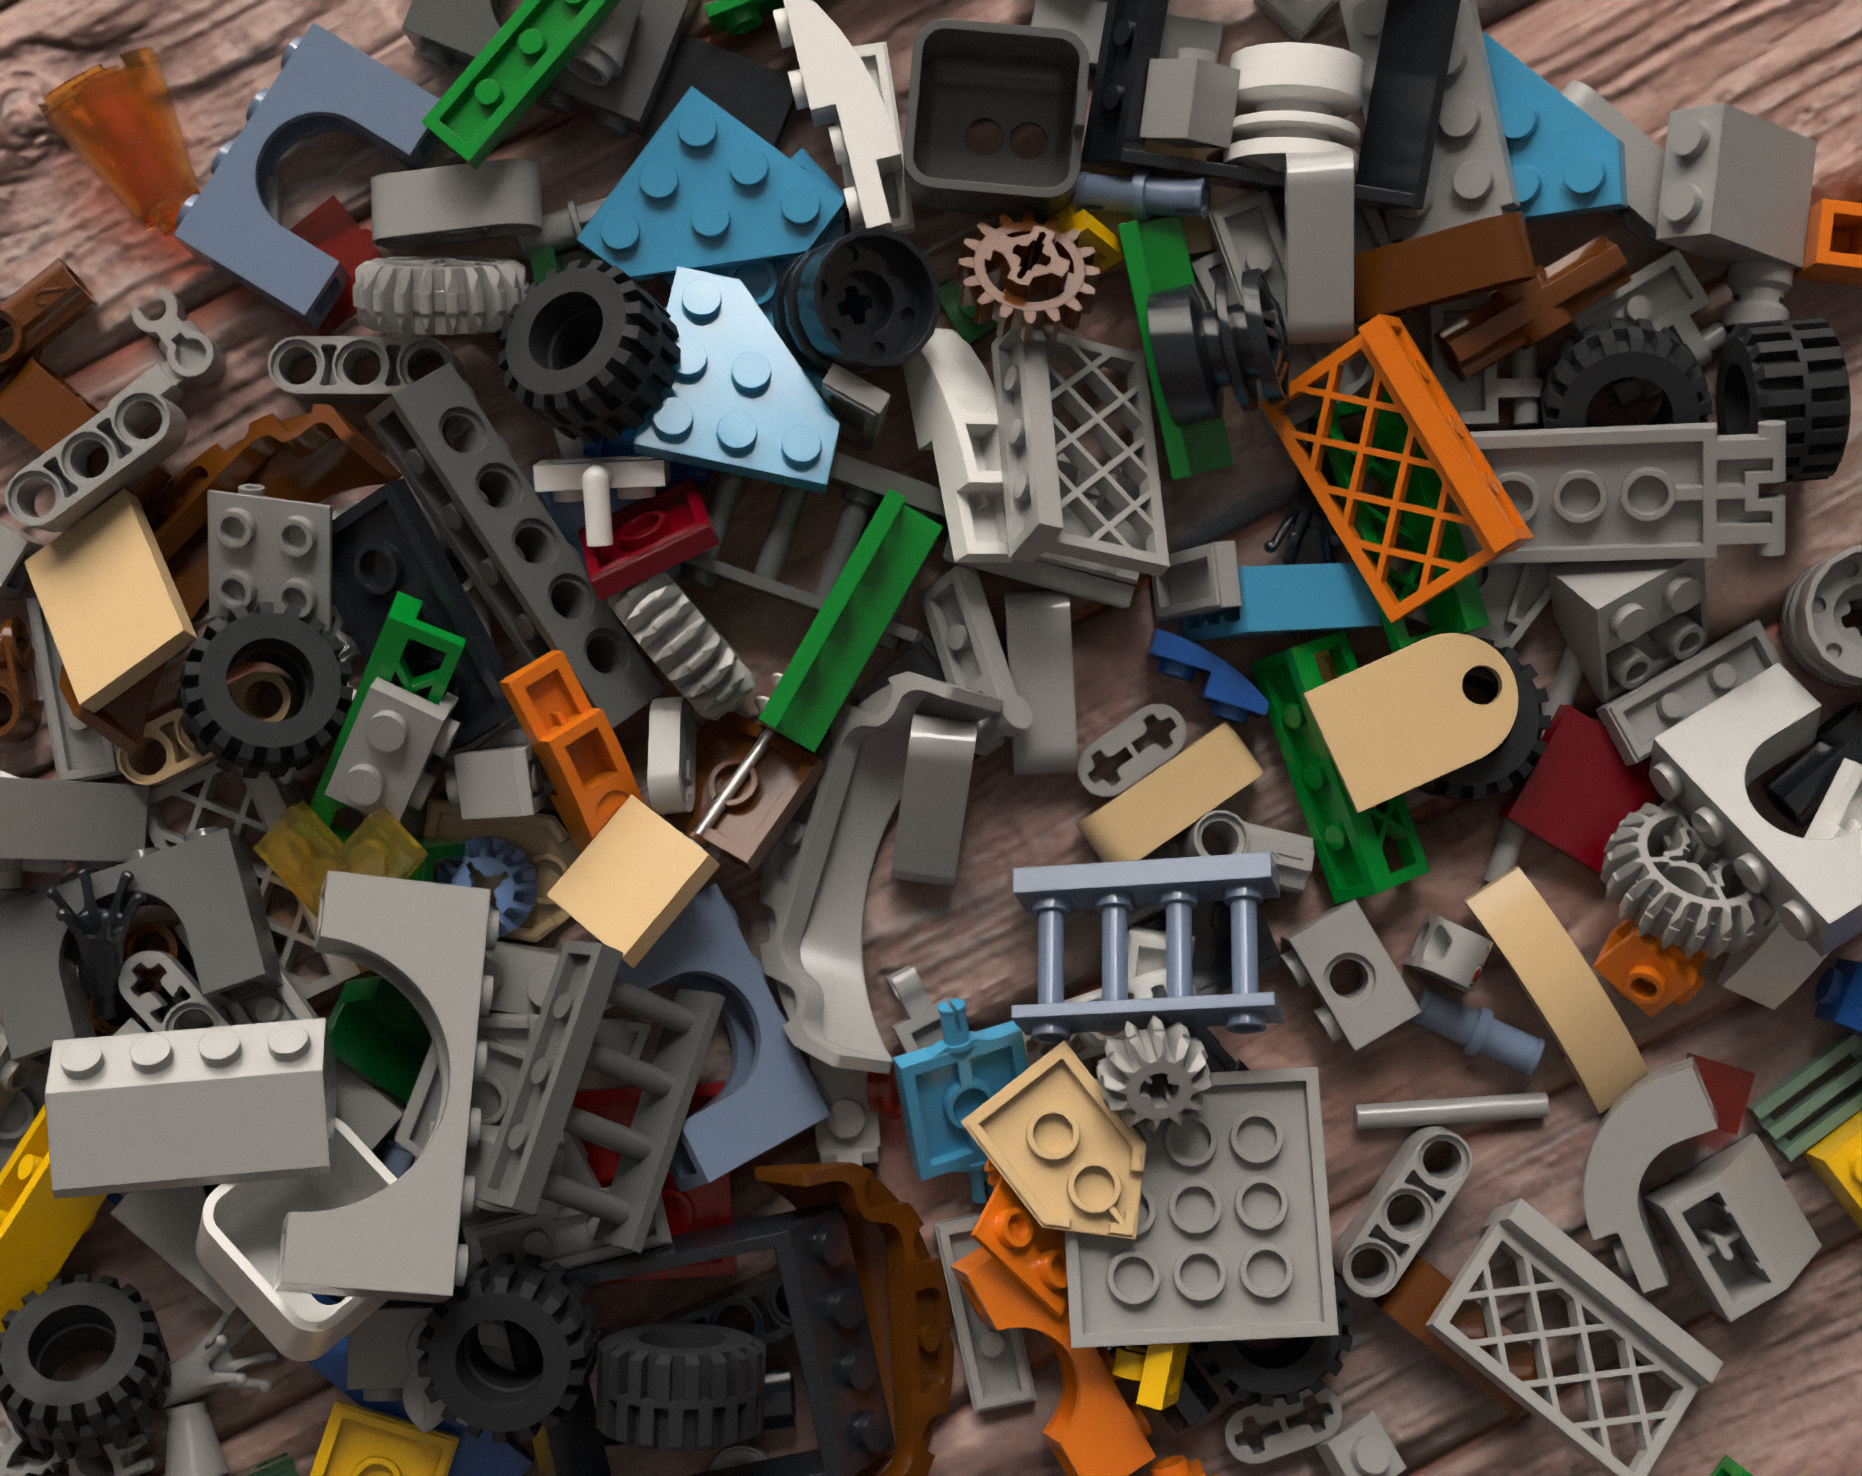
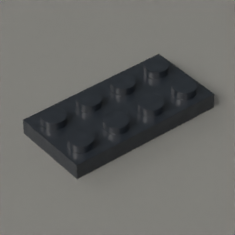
M405 478L389 481L332 520V601L366 664L370 660L398 591L422 600L417 620L466 639L463 651L443 695L444 697L448 692L459 697L451 719L461 723L456 737L445 756L446 758L516 716L498 683L508 677L510 673ZM408 639L402 653L413 677L439 669L446 654L411 639ZM396 670L390 682L392 684L401 682ZM432 686L420 690L424 699L427 698ZM434 754L430 765L438 763L443 758Z

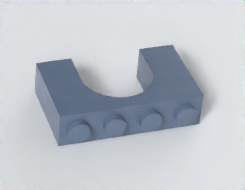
M313 22L304 37L297 36L286 48L281 60L282 71L270 89L264 88L260 90L251 101L246 113L247 124L235 142H226L216 154L211 166V173L213 175L200 195H191L181 207L176 219V226L178 228L173 235L190 254L317 331L351 280V277L338 260L290 232L273 219L267 199L268 178L271 177L276 164L290 147L304 138L325 132H339L356 136L412 170L423 169L440 141L421 121L440 99Z
M717 883L697 892L696 896L692 898L635 968H632L621 959L617 971V978L645 990L662 985H676L691 990L714 992L725 997L720 1015L726 1024L731 1039V1068L724 1087L716 1097L706 1105L686 1115L669 1167V1171L680 1193L712 1182L831 1115L823 1100V1089L818 1078L808 1070L799 1049L792 1044L782 1024L789 1022V1020L779 1011L767 986L764 968L760 961L751 954L738 928L737 913L732 904L723 897ZM599 939L594 941V943H602ZM606 1003L604 1011L613 1007V1005Z

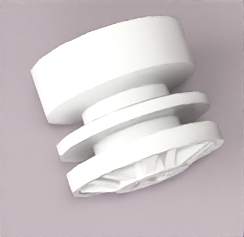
M1297 42L1265 43L1245 47L1233 53L1229 67L1241 70L1236 110L1246 114L1234 118L1232 144H1230V149L1224 150L1223 164L1284 173L1285 153L1353 151L1355 177L1358 172L1359 155L1351 148L1358 144L1361 130L1353 122L1341 117L1358 112L1362 106L1365 62L1361 57L1342 48Z

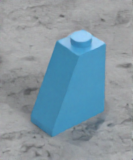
M1355 563L1238 567L1242 606L1181 619L1182 638L1193 643L1334 633L1343 630L1352 631L1381 626L1380 614L1373 593Z

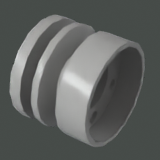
M1862 545L1852 546L1803 571L1786 592L1779 616L1783 644L1796 666L1816 681L1841 688L1862 686V624L1845 629L1841 618L1849 612L1856 613L1860 611L1862 614Z

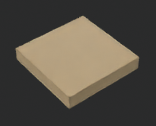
M631 794L547 893V896L602 943L623 952L622 960L632 968H635L718 869L720 864Z

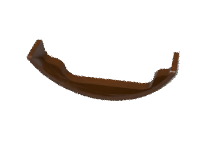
M313 404L312 411L308 414L294 416L281 421L272 413L249 423L246 437L227 450L216 443L169 482L164 492L147 505L144 513L188 617L192 621L209 597L208 490L238 493V486L259 484L265 487V496L319 503L345 491L398 480L403 474L331 405ZM168 661L95 713L79 705L63 664L59 687L73 715L78 720L132 755L142 744L143 731L151 700Z
M829 1162L754 1166L755 1180L781 1194L797 1210L838 1202L845 1214L896 1445L895 1450L854 1476H927L935 1458V1455L928 1452L927 1449L933 1434L937 1415L948 1412L953 1379L954 1344L950 1337L953 1317L945 1274L940 1259L930 1257L919 1232V1229L924 1225L922 1220L908 1202L899 1201L891 1191L874 1178L871 1170L855 1163Z

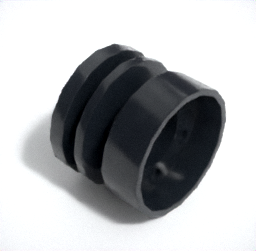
M884 228L858 229L793 258L778 277L771 302L775 331L800 367L825 378L833 363L856 376H860L874 370L896 366L915 356L934 334L941 308L938 280L927 257L908 238ZM838 305H845L847 315H840Z
M1255 268L1242 272V303L1239 302L1236 289L1229 276L1216 278L1214 293L1215 309L1208 311L1198 290L1192 284L1149 294L1147 311L1152 351L1163 396L1170 416L1177 427L1222 418L1224 407L1223 388L1232 386L1234 394L1244 412L1257 410V380L1259 379L1270 406L1289 403L1291 352L1287 330L1280 305L1270 292L1262 269Z

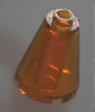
M144 47L121 54L120 57L126 66L122 69L118 65L104 69L100 63L67 80L43 97L45 103L38 104V108L44 119L146 231L160 228L162 234L166 237L174 234L177 230L176 219L185 201L193 194L200 195V189L160 59L153 48Z

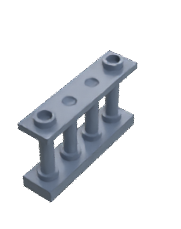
M1271 852L1013 868V894L1026 912H1032L1034 916L1038 917V1004L1012 1005L1011 1016L1025 1035H1031L1032 1040L1042 1043H1061L1062 1041L1070 1040V1033L1124 1031L1127 1021L1135 1025L1138 1030L1147 1029L1153 1014L1162 1020L1164 1029L1180 1020L1182 1025L1187 1028L1226 1026V1030L1232 1033L1253 1034L1265 1031L1266 1024L1284 1023L1283 1008L1275 992L1259 993L1257 906L1263 903V898L1280 897V873ZM1224 901V904L1230 906L1232 994L1193 996L1192 910L1198 907V902ZM1159 905L1160 908L1166 910V998L1128 999V913L1134 911V906ZM1095 908L1098 913L1102 914V1001L1064 1003V917L1069 916L1071 910Z

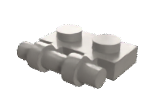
M1678 248L1630 276L1631 282L1574 315V321L1568 324L1577 342H1580L1584 339L1582 329L1594 323L1599 332L1610 328L1609 319L1623 317L1626 326H1635L1637 318L1650 320L1655 330L1660 332L1665 326L1676 333L1679 342L1682 345L1686 343L1694 353L1700 368L1711 362V354L1724 346L1728 336L1725 328L1719 322H1715L1699 332L1691 319V314L1705 307L1711 301ZM1625 377L1607 387V392L1614 405L1621 409L1638 398L1642 401H1647L1662 392V389L1644 378Z
M1491 296L1468 297L1427 308L1428 365L1465 426L1472 428L1494 427L1499 423L1498 401L1513 402L1514 426L1539 425L1538 401L1541 398V388L1544 385V379L1537 378L1536 344L1525 351L1520 347L1511 352L1512 378L1497 379V364H1494L1474 377H1469L1461 382L1448 369L1438 352L1437 342L1433 335L1492 300Z

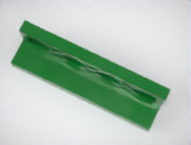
M524 0L423 118L422 124L456 157L464 159L476 170L621 0Z
M1169 216L1139 224L1137 220L1118 224L1117 232L1170 479L1177 480L1194 474L1234 466L1223 415L1219 419L1177 427L1170 416L1156 370L1148 325L1147 301L1149 294L1188 284L1195 285L1181 216Z
M1384 388L1382 402L1394 404ZM1370 394L1362 398L1369 399ZM1349 402L1335 404L1328 438L1345 441L1338 420L1362 414L1364 420L1367 406ZM1321 408L1314 412L1317 424L1319 422ZM1379 410L1371 447L1403 454L1409 427L1400 413ZM1418 443L1415 457L1428 459ZM1326 445V452L1337 486L1349 489L1357 452ZM1369 455L1364 480L1368 474L1385 485L1389 499H1393L1401 462ZM1413 464L1405 502L1437 509L1443 483L1435 469ZM1341 496L1345 507L1347 497ZM1359 500L1354 528L1362 540L1378 544L1383 543L1391 507H1386L1382 514L1367 505L1365 501ZM1450 504L1449 512L1453 513L1452 506ZM1403 510L1396 540L1405 545L1406 550L1426 555L1435 517ZM1447 520L1438 558L1462 563L1468 559V555L1457 522ZM1368 550L1378 565L1380 553ZM1409 560L1403 575L1389 568L1387 583L1399 602L1418 591L1424 563ZM1436 566L1433 581L1451 569ZM1474 574L1424 605L1433 631L1412 637L1408 635L1404 619L1397 623H1390L1374 596L1392 653L1434 635L1445 633L1467 635L1490 625Z
M890 488L758 718V722L813 753L816 752L943 528L938 523L904 505L906 497Z
M399 591L396 594L299 831V834L362 858L365 855V838L383 836L388 824L370 816L373 825L368 837L334 825L332 820L336 811L348 805L324 794L367 692L377 677L391 682L396 670L401 682L394 685L422 698L423 695L420 690L432 686L426 700L439 705L466 642L465 638L417 620L422 600ZM408 639L446 653L440 668L413 677L402 655Z
M1345 630L1250 663L1260 693L1269 702L1267 712L1335 904L1378 894L1430 872L1403 793L1377 804L1376 808L1371 807L1359 813L1355 812L1302 696L1303 693L1326 683L1322 680L1313 654L1328 649L1337 674L1336 678L1358 669ZM1385 835L1396 841L1404 867L1392 872L1388 868L1382 850Z

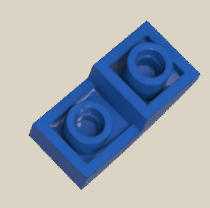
M1158 628L1152 632L1145 657L1158 660L1157 672L1177 679L1192 682L1195 672L1204 674L1198 699L1212 703L1210 715L1246 725L1249 715L1255 717L1266 715L1269 702L1249 680L1223 659L1178 635Z

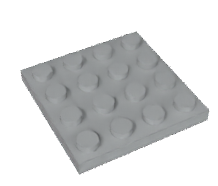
M1318 1067L1212 1072L1211 1087L1201 1091L1204 1099L1202 1110L1183 1109L1184 1119L1182 1127L1172 1122L1170 1118L1161 1120L1155 1134L1146 1127L1144 1119L1132 1126L1146 1144L1136 1240L1064 1231L1071 1348L1339 1335ZM1095 1079L1097 1083L1101 1086V1088H1103V1084L1099 1083V1079Z

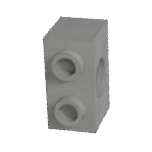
M1356 900L1337 903L1281 936L1289 950L1280 955L1284 962L1283 964L1300 989L1307 984L1312 988L1322 1005L1313 1010L1314 1016L1332 1044L1342 1039L1345 1046L1357 1051L1422 1012ZM1352 959L1360 970V981L1357 987L1350 993L1337 994L1330 984L1331 970L1338 962Z

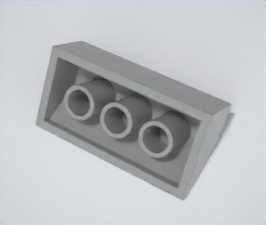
M326 1018L54 1040L47 1076L45 1102L51 1182L55 1199L332 1174L338 1066Z

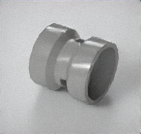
M1744 260L1729 264L1727 286L1732 290V298L1736 301L1724 309L1722 326L1726 332L1730 333L1731 329L1740 323L1789 319L1790 313L1783 304H1780V302L1785 300V294L1793 287L1794 268L1785 263L1767 260Z

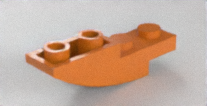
M551 650L498 683L555 789L548 794L581 854L631 794L642 803L644 801L623 750L603 709L591 707L563 650Z

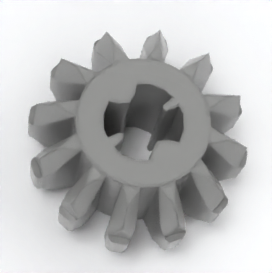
M1153 1014L1147 1029L1139 1031L1135 1025L1127 1021L1124 1028L1126 1039L1106 1038L1104 1050L1107 1058L1098 1061L1096 1072L1099 1083L1103 1084L1101 1093L1105 1105L1109 1107L1110 1111L1118 1110L1121 1120L1126 1123L1128 1128L1144 1119L1146 1127L1155 1134L1161 1120L1168 1118L1182 1127L1184 1119L1182 1110H1202L1204 1099L1201 1091L1211 1087L1212 1075L1206 1063L1208 1055L1203 1043L1198 1041L1197 1037L1191 1038L1187 1027L1182 1025L1180 1020L1164 1029L1162 1020Z

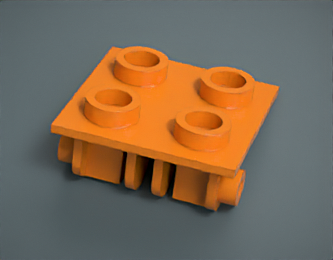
M988 1159L984 1165V1171L988 1174V1184L994 1190L970 1236L1056 1317H1059L1068 1303L1064 1230L1042 1228L990 1159Z

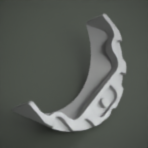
M909 671L889 677V685L876 691L856 707L845 705L835 716L829 727L831 730L830 735L815 754V756L821 759L826 770L765 856L759 897L760 902L769 906V941L760 944L764 973L776 981L780 999L789 1022L782 1024L792 1044L833 1067L889 1074L893 1061L878 1032L868 999L862 951L863 916L866 892L875 855L888 821L902 796L913 714L977 723L987 717L1000 713L1004 702L1002 699Z

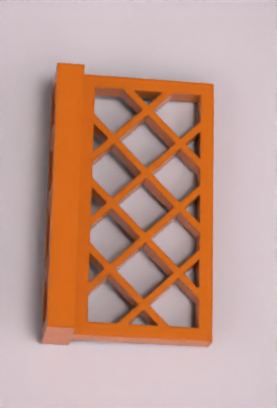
M1378 314L1358 328L1360 334L1289 382V403L1303 393L1324 397L1316 435L1296 431L1283 409L1289 403L1270 406L1267 399L1259 404L1390 623H1397L1505 553H1512L1535 538L1400 318ZM1361 353H1364L1375 371L1369 399L1338 392L1344 365ZM1328 377L1326 390L1313 387ZM1384 388L1394 404L1382 402ZM1336 400L1367 406L1359 444L1328 438ZM1380 409L1400 413L1409 428L1403 454L1371 447ZM1302 440L1314 442L1312 454L1309 453ZM1418 443L1428 459L1415 457ZM1326 445L1357 452L1349 489L1329 485L1321 473ZM1369 455L1401 462L1393 499L1361 492ZM1413 464L1435 469L1443 484L1437 509L1405 502ZM1335 495L1347 497L1345 509L1342 508ZM1452 499L1462 515L1449 512ZM1359 500L1391 507L1382 544L1362 540L1354 528ZM1403 510L1435 517L1426 555L1394 547ZM1446 521L1469 525L1483 549L1462 563L1438 558ZM1368 550L1380 553L1378 565ZM1392 556L1424 563L1418 591L1401 602L1398 601L1387 583ZM1436 566L1451 569L1433 581Z

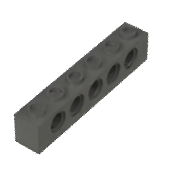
M451 362L393 394L364 416L527 665L551 650H563L591 707L603 709L612 729L664 692L654 676L649 660L637 650L620 624L616 613L610 607L608 600H599L590 583L589 575L584 568L580 554L566 541L550 516L545 500L531 487L513 459L510 446L502 436L496 433L478 405L473 389L459 376ZM443 434L452 442L454 450L447 445ZM479 489L487 496L490 505L482 499ZM515 544L523 551L526 561L518 554ZM551 599L557 603L561 615L554 609ZM587 653L593 658L596 669L590 664Z

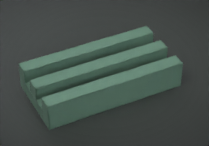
M1845 1032L1745 1106L1783 1159L1788 1161L1794 1160L1862 1109V1084H1860L1787 1139L1784 1136L1785 1133L1862 1077V1048L1860 1046L1862 1043L1854 1033ZM1847 1055L1853 1061L1851 1065L1820 1086L1777 1120L1773 1121L1769 1115L1770 1112Z

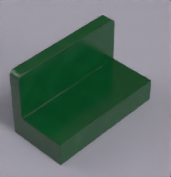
M382 976L346 981L327 1023L336 1062L399 1103L407 1106L432 1041L430 1033L420 1014L410 1001Z

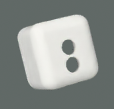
M335 1117L332 1174L221 1184L211 1192L203 1207L196 1238L198 1261L282 1355L299 1362L318 1359L389 1299L346 1296L344 1300L337 1304L325 1305L318 1302L310 1293L275 1291L283 1220L288 1212L322 1211L353 1204L383 1190L395 1182L397 1178L343 1121Z

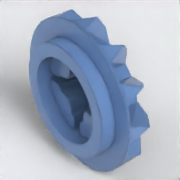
M483 836L464 841L466 843L465 856L441 860L435 883L474 887L476 884L472 876L474 872L470 866L471 864H473L476 870H480L485 877L500 876L507 872L509 877L502 880V885L494 890L497 899L495 904L500 911L498 937L507 935L521 926L534 908L538 890L534 867L526 854L507 840ZM493 905L489 906V910L496 911Z

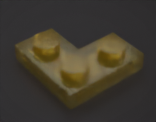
M304 801L289 807L253 848L317 919L321 886L328 870L407 879L429 855L385 806L370 813L343 844Z

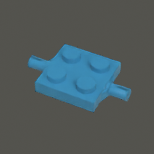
M957 998L949 999L950 1006L945 1001H942L937 1006L944 1038L932 1046L892 1058L913 1171L921 1181L948 1172H968L972 1201L975 1203H987L986 1195L990 1198L994 1190L988 1184V1174L984 1171V1165L989 1158L961 1121L1028 1069L1022 1030L1013 1020L977 1032L969 1031L965 1002Z

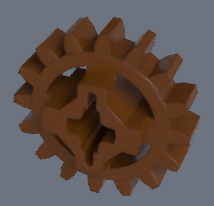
M1025 211L1021 223H1014L1006 213L999 214L997 229L981 222L977 225L975 239L965 238L955 279V284L962 286L960 303L962 306L976 305L974 321L978 325L990 319L998 322L996 336L1003 337L1011 328L1020 330V337L1024 343H1030L1034 330H1042L1043 334L1050 341L1055 340L1060 323L1074 331L1079 327L1081 313L1090 314L1092 311L1100 277V268L1093 266L1094 248H1078L1081 232L1077 228L1065 234L1057 231L1059 218L1055 216L1048 219L1045 225H1041L1035 222V216L1032 211Z

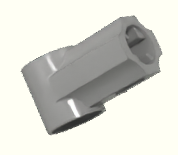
M1215 810L1205 814L1185 831L1179 842L1180 858L1211 856L1202 844L1203 831H1212L1223 839L1226 846V855L1271 852L1280 873V890L1295 894L1302 893L1312 872L1315 855L1313 838L1243 822L1236 814L1227 810Z

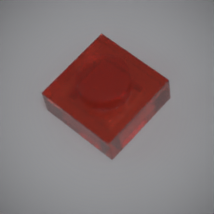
M1687 1052L1686 1059L1694 1056L1718 1114V1129L1737 1135L1756 1074Z

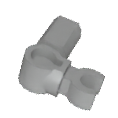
M163 287L156 291L166 305L165 314L161 319L151 321L137 308L130 313L133 322L147 335L160 339L159 347L166 355L168 361L163 365L158 362L153 364L108 402V406L133 390H147L156 393L177 405L187 397L185 390L191 385L209 386L218 381L224 373L226 361L221 348L206 337L194 321H185L186 312L184 305L172 292ZM159 408L149 410L141 417L139 422L140 435L162 418Z

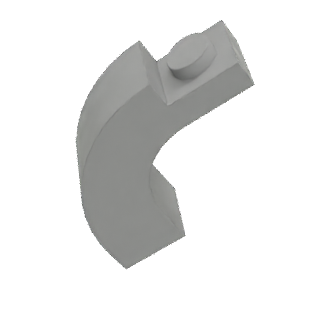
M1694 1056L1655 1070L1625 1090L1603 1117L1594 1136L1586 1165L1583 1189L1584 1209L1592 1239L1594 1241L1615 1233L1619 1234L1620 1238L1613 1240L1612 1246L1620 1269L1626 1278L1636 1275L1643 1293L1667 1286L1669 1281V1267L1641 1199L1640 1182L1651 1161L1664 1149L1680 1141L1718 1129V1114Z

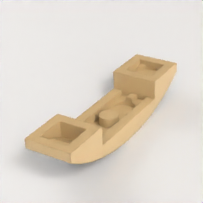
M1513 867L1462 900L1484 936L1494 942L1493 950L1496 954L1503 957L1565 1055L1564 1063L1595 1112L1600 1114L1610 1108L1625 1090L1650 1074L1630 1033L1593 971L1520 867Z

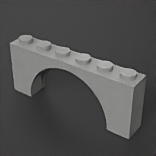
M327 871L321 886L314 952L342 957L369 968L394 985L410 1001L424 1021L435 1045L441 1078L440 1102L437 1118L425 1148L413 1166L395 1182L376 1194L347 1206L313 1212H288L282 1225L275 1291L444 1303L453 1296L454 1286H464L468 1267V1245L458 1244L460 1217H470L475 1191L474 1176L464 1175L466 1148L476 1149L481 1127V1109L470 1107L473 1081H483L487 1061V1042L477 1041L479 1015H489L493 996V976L483 975L485 950L494 951L499 931V911L489 910L491 889Z

